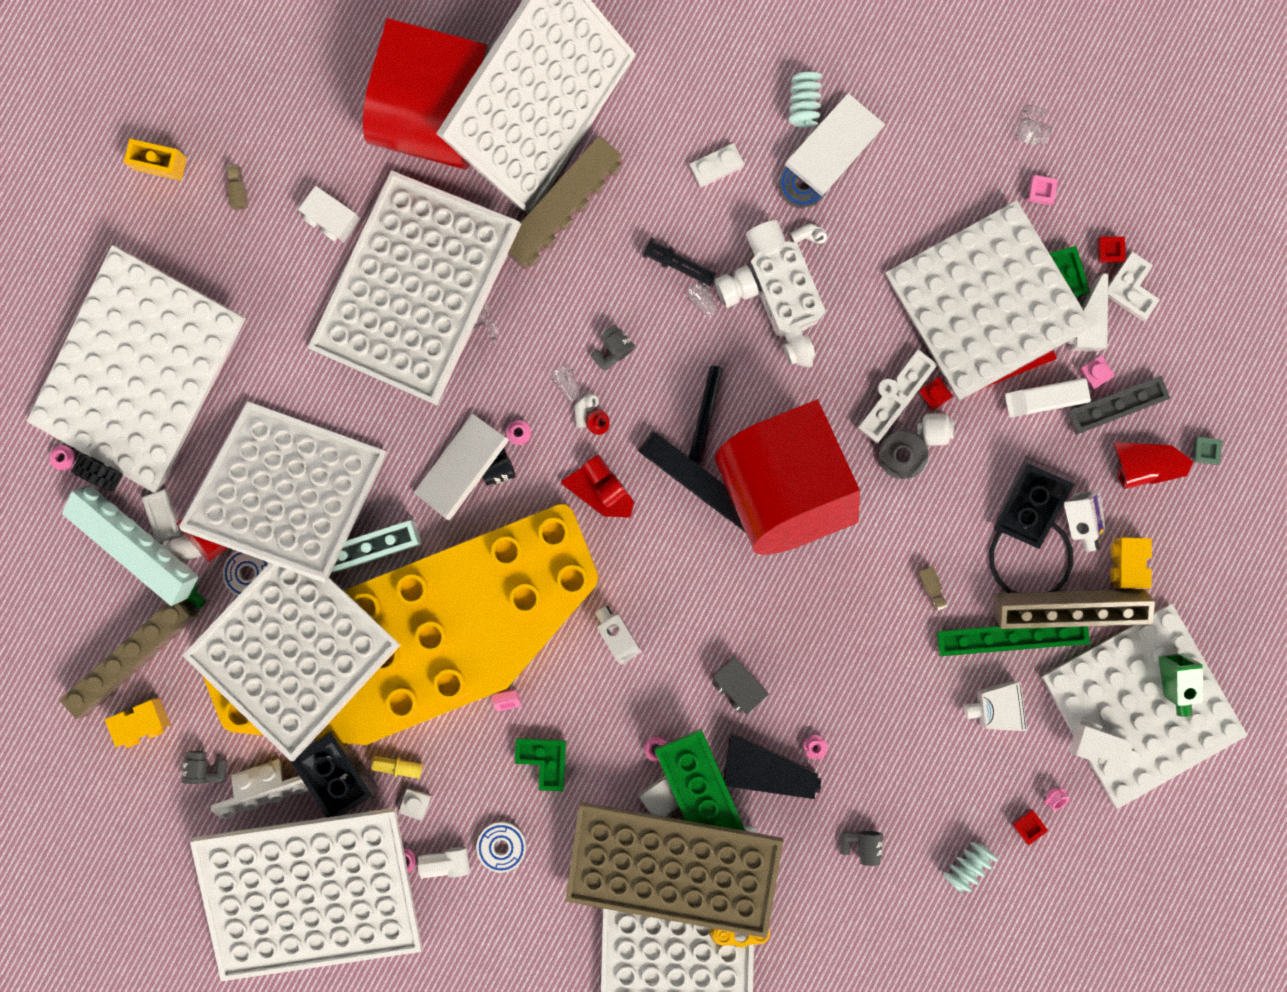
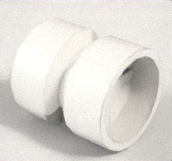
M747 265L733 271L732 277L726 273L714 279L716 289L726 309L738 304L740 297L750 299L759 294L754 277Z

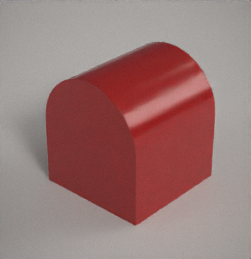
M386 18L364 102L363 135L366 143L467 170L470 164L436 133L489 53L487 44Z
M818 399L742 430L727 440L715 454L717 467L753 551L757 554L769 555L785 552L859 523L860 489Z

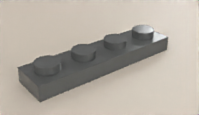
M1162 376L1070 410L1067 412L1075 435L1171 398Z

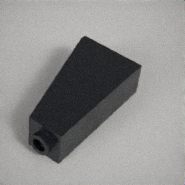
M730 733L724 772V781L727 787L815 799V794L820 793L821 778H818V773L815 770L737 734Z

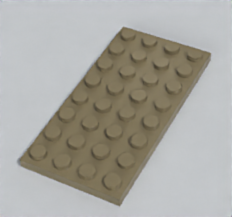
M580 802L565 902L767 938L783 837Z

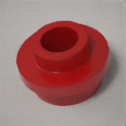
M595 410L586 418L587 429L595 435H602L609 429V417L602 410Z

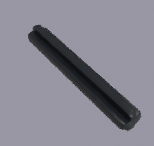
M711 365L709 368L689 458L695 462L702 461L723 370L719 366Z

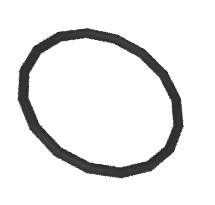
M1054 522L1052 527L1063 537L1068 549V567L1064 578L1054 589L1047 592H1058L1068 581L1074 566L1073 547L1069 538ZM998 531L989 549L990 569L996 582L1007 593H1019L1011 590L1000 579L995 568L994 550L999 537L1003 534Z

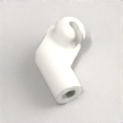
M810 223L789 233L792 242L796 243L807 239L814 243L822 244L827 239L826 231L823 228Z
M586 394L575 405L576 428H587V415L599 404V399L595 394Z

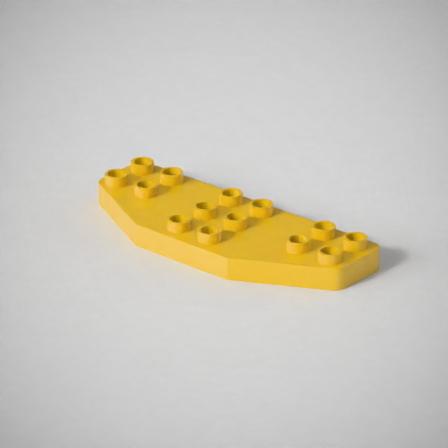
M556 505L343 590L395 638L401 646L314 740H318L333 731L342 743L367 745L507 689L598 583L599 574L574 511L567 505ZM203 676L220 723L226 730L234 733L263 735Z

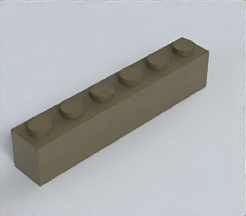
M599 135L524 218L507 255L524 270L528 266L533 267L540 259V252L544 248L549 249L557 239L555 237L561 229L565 231L571 225L574 214L577 211L582 212L590 201L588 199L592 194H598L606 184L604 181L609 175L614 176L622 167V155Z
M1145 589L995 593L994 618L1001 629L1153 624L1155 600Z
M186 600L173 606L167 603L59 701L75 719L88 716L199 615Z

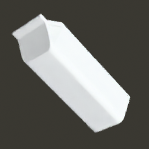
M1086 378L1005 393L1009 418L1091 402Z

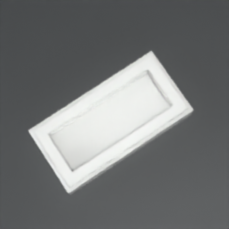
M168 489L141 497L157 542L161 544L164 541L183 536L182 531L176 525L178 519Z

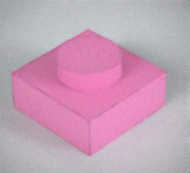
M1033 175L1027 201L1050 206L1054 204L1058 179Z
M1102 355L1078 369L1082 377L1087 379L1091 390L1115 376Z
M504 689L499 691L498 694L492 695L493 705L497 712L522 707L517 690Z

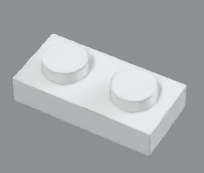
M733 143L690 163V169L699 187L702 188L744 168L745 164Z

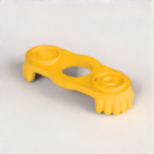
M711 928L710 937L715 944L721 946L735 945L742 948L748 945L764 944L770 937V931L768 929L767 938L748 935L744 941H737L734 936L735 932Z

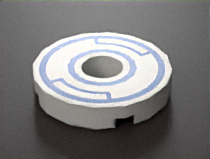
M239 551L233 552L226 559L223 566V581L234 595L239 596L269 562ZM246 566H250L254 570V576L250 580H246L242 575V571Z
M493 822L485 827L478 837L476 845L477 856L482 865L490 871L497 873L510 872L518 867L525 857L527 849L526 837L520 828L510 822ZM503 840L507 842L509 849L506 853L496 851L495 843L497 841Z

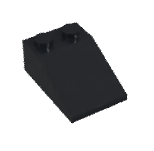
M1025 456L1014 477L993 529L1040 549L1074 486L1072 476Z
M333 731L307 746L294 761H290L327 818L345 814L372 797L378 789V786L364 765Z

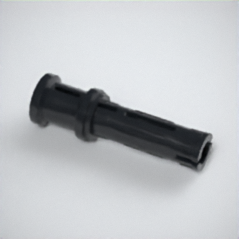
M651 237L642 256L646 259L648 257L661 263L663 268L669 266L709 287L711 286L716 272L675 253L676 250L673 247L663 246L655 242V238ZM655 249L663 253V256L653 252V250ZM672 258L677 260L678 263L671 261ZM682 264H685V265H687V266H689V267H691V268H693V269H695V270L701 272L702 274L700 275V274H698V273H696V272H694V271H692V270H690V269H688V268L682 266Z

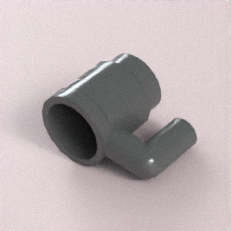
M613 325L600 336L611 355L605 359L597 349L591 354V357L602 370L606 371L616 362L629 355L636 346L622 329L620 330L616 325Z
M187 751L185 759H183L181 783L204 784L224 782L226 779L227 760L218 759L216 762V772H207V752Z
M844 831L841 833L840 854L850 855V842H859L858 856H860V864L866 866L880 865L883 833L878 831Z

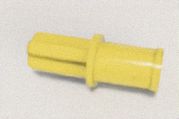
M374 756L371 769L377 772L394 774V777L400 775L420 779L423 763L403 761L401 757L392 759Z

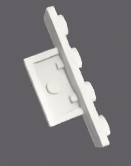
M277 759L232 774L234 798L211 805V811L219 818L228 819L246 810H256L260 805L269 802H279L284 797L293 794H303L307 792L308 788L300 776L285 780L283 764Z

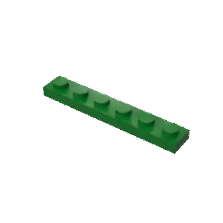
M1000 626L936 631L938 656L940 657L1090 644L1088 626L1001 629Z

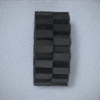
M80 453L71 470L74 475L88 481V483L110 492H114L123 476V473L110 466L107 467L103 462L83 453Z

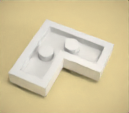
M1131 252L1108 284V298L1140 320L1145 321L1160 299L1140 286L1153 265L1134 252Z

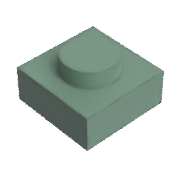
M1195 437L1192 461L1195 463L1220 465L1223 440Z

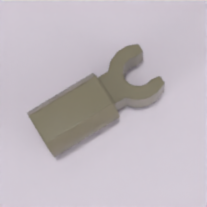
M237 164L227 165L230 181L227 183L230 208L233 210L248 208L246 186L242 181L241 168Z
M930 566L918 571L926 595H930L934 609L940 610L947 607L940 591L943 588L934 567Z

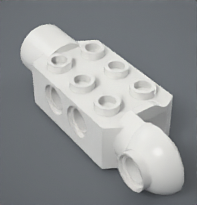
M771 220L750 229L746 233L755 256L750 262L749 269L754 277L759 295L777 336H784L787 339L788 343L783 344V348L790 365L798 364L802 367H813L814 347L810 338L807 335L803 336L802 332L816 325L826 311L798 243L787 242L778 220Z

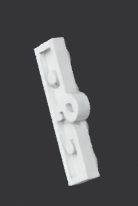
M917 350L894 380L885 379L878 384L877 393L881 398L857 429L876 444L879 443L938 364Z

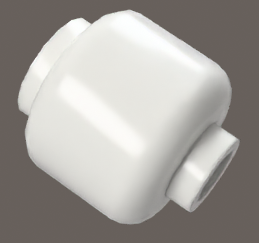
M946 413L926 414L923 417L922 423L917 425L918 434L923 438L927 446L947 445L950 439H954V420L949 419Z

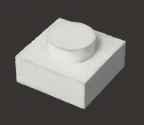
M408 787L399 813L423 821L432 795Z

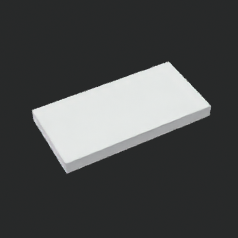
M848 93L786 161L785 166L818 194L823 196L878 135L885 124Z
M472 414L420 483L414 494L450 521L509 440Z

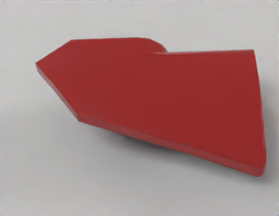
M1113 443L1121 467L1118 468V479L1123 489L1186 477L1194 461L1172 445Z
M600 455L593 457L583 464L580 469L561 481L563 486L602 516L631 517L635 502L616 475L612 474Z

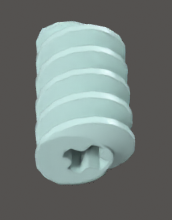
M800 72L791 78L793 86L790 90L792 94L790 97L792 105L789 108L791 113L789 116L790 124L802 128L819 125L813 119L819 118L820 113L813 111V109L821 107L820 103L814 102V100L821 98V94L815 92V90L822 88L821 83L815 82L822 79L823 75L821 73Z
M980 841L979 844L969 843L973 850L972 852L966 849L963 850L966 859L956 858L959 867L950 864L949 867L953 872L952 874L943 872L944 878L962 894V890L972 892L969 882L976 885L979 884L976 874L981 877L986 876L982 869L983 867L992 869L989 862L990 859L995 862L999 861Z

